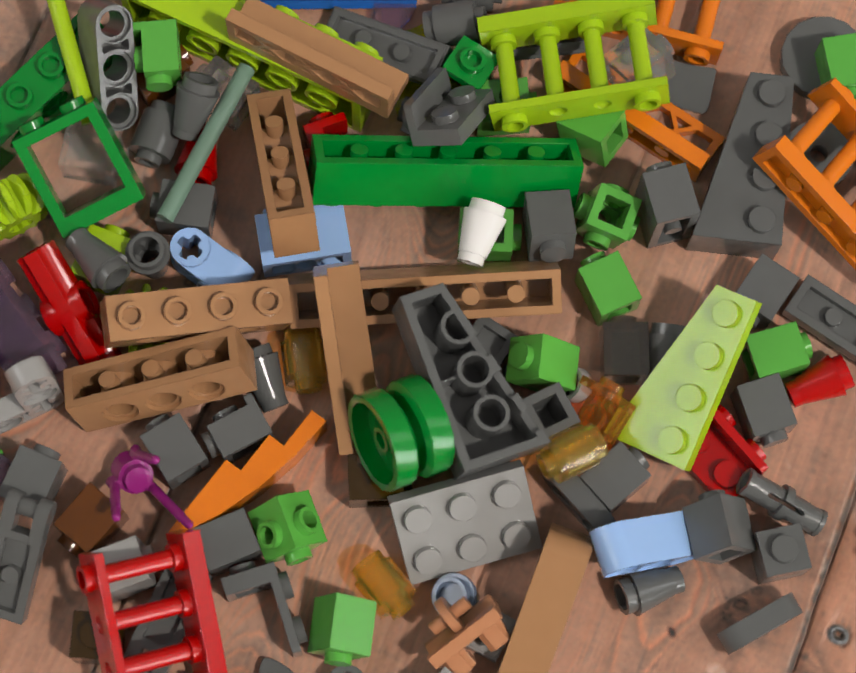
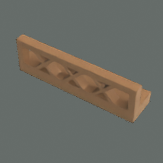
M246 0L240 12L231 8L225 19L229 40L387 119L409 81V74L259 0Z
M358 260L313 266V279L340 456L353 454L354 443L348 420L349 401L356 394L377 388Z

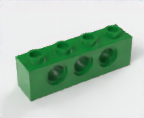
M76 15L71 20V23L79 48L78 25ZM56 35L0 87V171L18 155L11 142L21 135L18 130L19 126L41 115L45 122L61 113L58 109L60 105L74 99ZM112 56L106 59L103 71L112 64Z

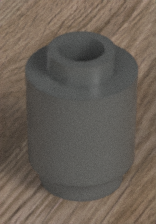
M460 0L433 5L432 10L423 11L422 14L425 37L450 47L457 46L463 35L475 42H481L477 17L488 16L484 5L478 6L476 0Z
M152 100L150 107L144 108L129 149L136 154L134 159L138 163L153 169H158L161 164L168 165L171 163L180 138L172 133L174 127V104L162 100Z

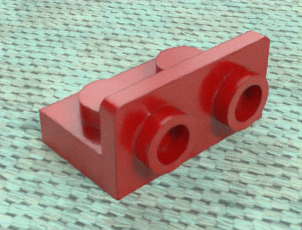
M720 404L692 469L688 472L706 492L724 490L726 494L738 497L739 494L736 493L737 483L748 468H752L758 474L763 475L769 467L764 462L766 455L761 447L750 438L745 440L734 428L736 425L735 419Z

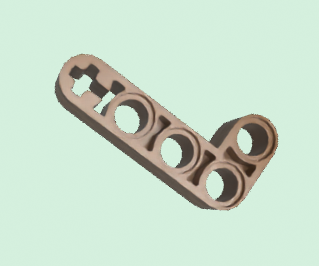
M551 522L498 673L549 672L593 550L590 536Z

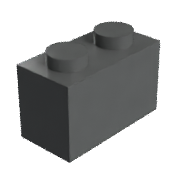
M664 161L649 166L646 172L642 173L634 197L642 200L637 216L640 217L639 223L647 249L689 239L701 211L686 162L672 165L671 161Z

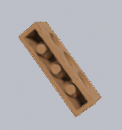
M288 88L246 95L274 257L278 258L320 251L315 211L291 90Z
M288 277L104 296L99 303L105 348L172 342L236 326L241 334L284 330L293 323Z
M236 326L63 369L65 410L86 432L258 390L254 350Z

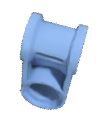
M190 227L181 229L173 235L170 241V259L173 267L178 273L197 286L248 282L255 274L254 269L234 252L222 247L199 229ZM194 245L198 246V258L194 255L188 256L187 259L183 258L182 247L191 249Z

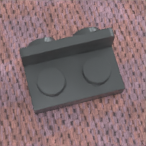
M436 68L403 106V123L406 129L409 130L412 145H462L489 113L488 105L495 104L492 89H475L470 85L452 89L446 68Z

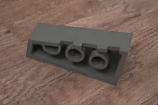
M750 72L700 208L701 214L690 236L686 250L759 258L763 253L772 260L782 246L786 195L752 157L762 146L783 135L790 139L794 91L793 76Z
M444 283L399 297L392 308V312L416 375L422 376L433 387L450 421L455 445L454 461L450 467L454 480L533 454L551 442L543 429L538 428L527 412L528 407L518 393L515 394L500 372L501 367L493 355L487 353L476 337L477 332Z

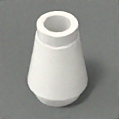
M471 198L469 207H464L457 260L472 266L483 267L485 259H487L507 221L503 218L506 210L504 206L481 198Z

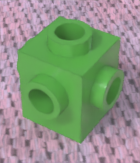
M600 183L587 194L583 192L576 202L573 213L574 218L577 219V234L584 237L583 242L588 246L607 251L608 248L614 249L622 243L630 241L640 222V217L637 216L642 200L630 195L629 191L621 186L612 183ZM599 214L606 218V222L598 219Z
M309 490L277 495L247 512L266 564L285 560L287 566L302 563L313 557L312 549L327 542Z

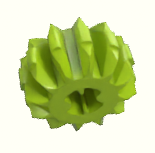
M22 172L18 175L10 174L7 178L0 180L1 241L3 239H12L18 234H24L26 230L36 227L38 222L45 219L48 215V209L28 172Z

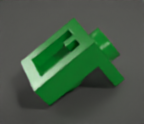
M463 35L442 68H446L448 76L462 86L470 85L475 89H482L487 80H492L498 64L496 54Z

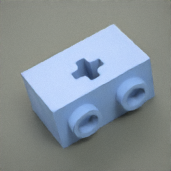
M313 205L320 251L278 258L274 257L266 209L263 210V214L254 215L264 277L311 271L313 266L352 261L344 206Z

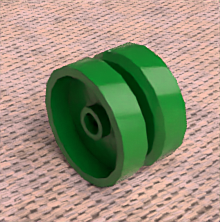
M410 374L391 381L386 387V391L381 388H373L354 395L349 401V428L356 452L364 469L381 490L395 491L410 485L416 480L417 475L428 478L446 471L453 465L455 445L448 415L439 396L430 383L422 376Z

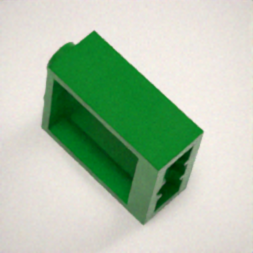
M80 95L58 107L61 115L45 122L41 115L18 127L21 135L11 142L63 239L79 228H86L144 199L146 195V190L97 97L86 102L83 96ZM88 117L123 184L66 212L31 145Z

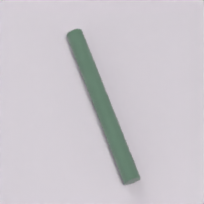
M239 63L157 213V217L170 224L174 222L255 73L251 66Z

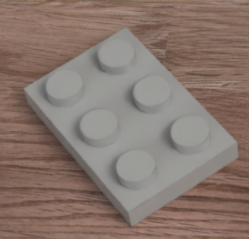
M520 459L458 480L451 478L387 496L410 585L542 548L525 470Z

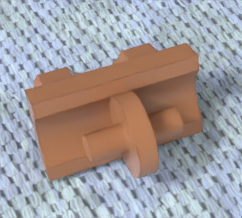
M490 593L473 606L465 596L452 606L441 596L434 602L435 608L440 615L428 623V627L435 636L424 645L429 653L427 660L435 669L442 665L443 667L446 666L452 673H468L476 664L475 657L466 648L468 644L479 637L492 652L508 642L510 634L502 620L499 605Z

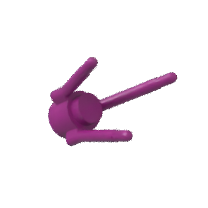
M136 444L132 445L130 450L124 451L114 458L111 464L112 476L108 477L105 481L110 489L112 520L117 522L121 519V489L130 494H138L147 490L186 529H191L193 522L153 480L154 473L150 464H158L160 462L159 456L143 451Z

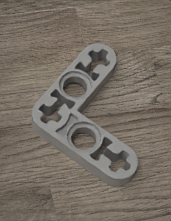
M43 356L27 358L13 365L5 372V377L13 393L0 398V434L58 407L65 401L64 393Z

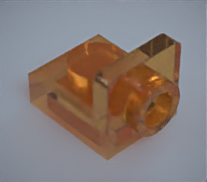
M583 375L579 383L591 390V394L586 398L577 413L581 422L573 433L608 453L636 406L621 397L625 388L612 380L601 376L597 383Z

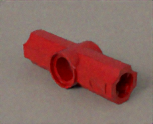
M53 239L34 248L17 260L41 300L39 304L40 312L45 324L55 335L63 336L79 365L122 355L118 347H104L98 299L86 282L77 280Z

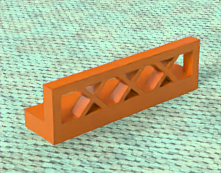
M586 53L572 54L568 61L563 59L561 62L564 92L591 88L589 76L576 68L581 60L587 63ZM605 60L607 76L612 79L608 81L609 85L635 81L633 77ZM671 102L662 104L659 108L651 111L625 110L629 134L628 139L663 162L671 161L672 165L686 162L690 178L693 182L697 181L725 140V137ZM660 110L668 115L672 130L648 115L647 112ZM678 123H680L681 125H683V126H685V127H684V128H679V127H678ZM697 134L711 144L706 151H703L682 136Z

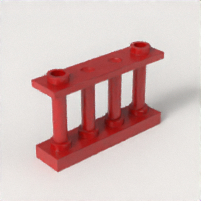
M181 529L165 533L168 545H165L163 551L105 564L103 553L85 552L78 554L80 566L76 569V578L81 592L86 594L101 673H142L184 661L191 664L193 673H228L200 530ZM165 569L173 572L177 591H174L172 597L114 611L109 583ZM174 615L182 618L186 637H183L181 643L123 658L118 630Z

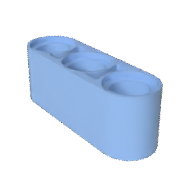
M683 510L617 521L589 532L603 578L672 566L694 559Z

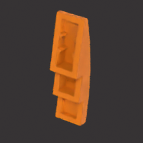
M312 410L284 445L271 435H268L241 470L226 459L184 511L193 522L191 529L244 508L265 493L297 465L327 431L326 420ZM177 520L168 532L186 528Z

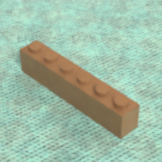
M527 260L484 263L483 267L457 264L360 270L368 325L396 323L392 308L399 297L444 283L467 319L562 313L561 269L557 262H529ZM313 273L288 274L293 323L290 325V329L319 328L320 320Z

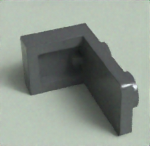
M255 561L242 563L228 569L230 576L221 578L228 602L273 588L293 656L303 655L300 644L307 642L308 639L301 616L291 617L286 600L294 598V593L287 571L277 573L274 562L256 567Z

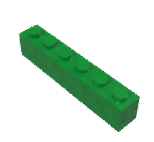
M312 134L307 176L313 205L469 207L471 198L476 197L492 201L505 208L524 206L525 192L569 189L572 207L574 208L584 164L576 138L468 137L462 145L413 146L410 136Z

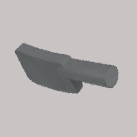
M622 45L617 61L633 67L630 47ZM649 54L652 74H655L654 78L667 76L670 102L686 111L698 114L706 113L709 108L716 69L685 64Z

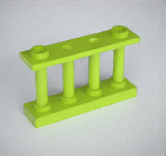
M578 0L477 17L481 44L484 48L496 53L503 102L488 105L494 132L503 130L508 133L523 131L532 125L631 109L651 111L659 108L662 104L670 103L667 76L653 78L645 28L657 24L655 0ZM624 30L628 32L635 81L609 85L601 36L604 33ZM580 37L584 39L591 88L564 92L557 43L560 40ZM536 44L540 46L547 95L520 100L514 50L517 47Z

